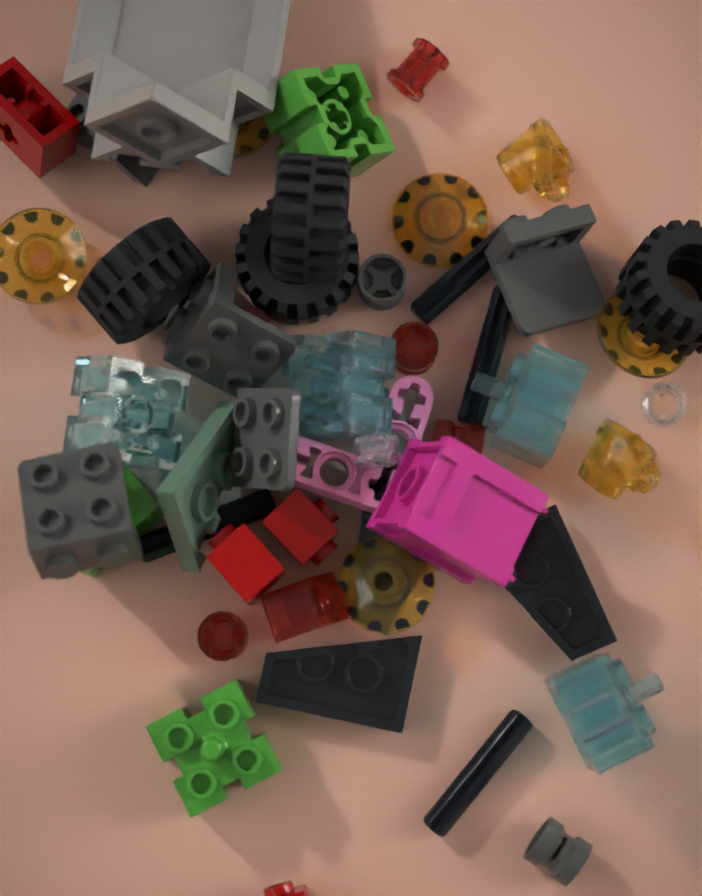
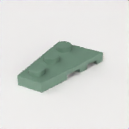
M219 402L156 491L158 505L163 511L182 571L201 572L206 557L203 552L199 551L205 534H215L221 518L217 513V507L222 490L231 491L230 456L234 450L235 423L233 420V407L235 402Z

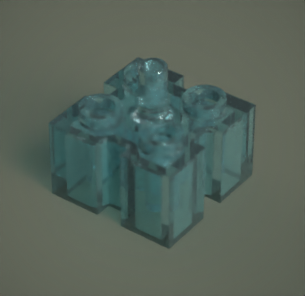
M358 330L327 332L326 337L315 334L294 335L296 351L282 365L281 376L290 377L289 388L297 389L300 393L298 435L315 441L347 440V437L361 440L391 438L393 398L387 397L389 390L385 387V381L387 379H394L397 339Z
M533 343L527 355L518 352L505 382L477 372L471 385V390L497 400L484 431L493 434L488 446L542 469L552 459L590 366Z
M114 355L76 356L71 396L81 399L78 415H68L63 452L112 442L118 445L122 462L128 468L143 471L170 472L179 460L183 436L182 432L173 431L176 413H186L191 374L163 367H144L143 362Z
M608 653L594 654L543 680L588 770H594L595 773L601 774L655 747L649 736L656 732L655 726L642 704L639 706L636 704L664 690L663 683L656 673H652L632 683L622 661L619 658L613 660Z

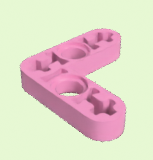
M412 375L402 377L394 383L387 396L367 459L298 435L297 460L307 463L310 453L318 457L311 468L310 478L302 476L306 466L296 463L294 486L373 513L380 501L373 499L374 490L368 488V484L375 485L383 467L391 468L393 471L389 476L386 485L387 489L396 472L394 469L398 468L402 457H392L385 452L382 446V438L388 433L395 432L403 435L408 442L410 439H422L433 405L434 394L431 386L426 380ZM408 389L417 392L416 400L423 403V405L416 404L406 423L398 420L404 407V400L398 397V395L405 396ZM389 415L392 416L395 420H389ZM409 424H416L417 428L415 429ZM374 460H376L381 465L375 466L373 464ZM335 461L342 464L347 472L346 482L336 487L324 483L319 473L320 467L324 463Z

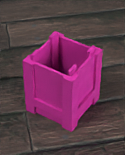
M442 436L440 441L434 442L410 439L401 456L402 460L366 528L463 584H471L473 580L489 581L496 586L506 587L508 582H514L516 577L512 576L513 566L538 514H547L548 509L544 506L549 495L452 436Z

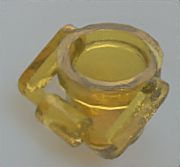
M541 117L530 124L529 129L496 154V158L505 177L519 195L535 189L542 197L549 201L560 202L563 198H569L570 174L575 171V166L568 148L564 146L551 124L544 117Z
M604 419L596 430L597 435L577 472L578 475L591 487L612 499H619L628 487L632 492L637 491L639 493H647L654 490L659 480L662 479L654 461L657 456L655 449L640 434L632 432L615 421Z

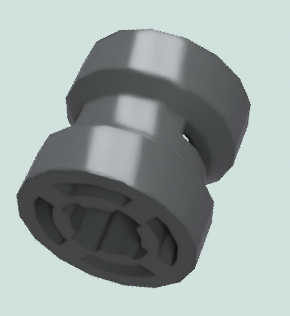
M377 254L365 260L359 269L357 284L359 296L364 304L372 309L381 311L391 309L399 304L405 292L406 270L400 260L392 255Z
M550 816L532 838L524 852L523 858L536 867L545 866L551 871L552 878L566 887L585 864L593 846L580 836L572 838L565 833L564 825Z

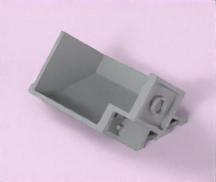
M79 0L62 85L89 100L84 126L96 132L91 159L111 162V157L117 154L140 156V166L181 171L182 162L195 163L209 169L211 175L230 177L239 124L274 111L291 0Z

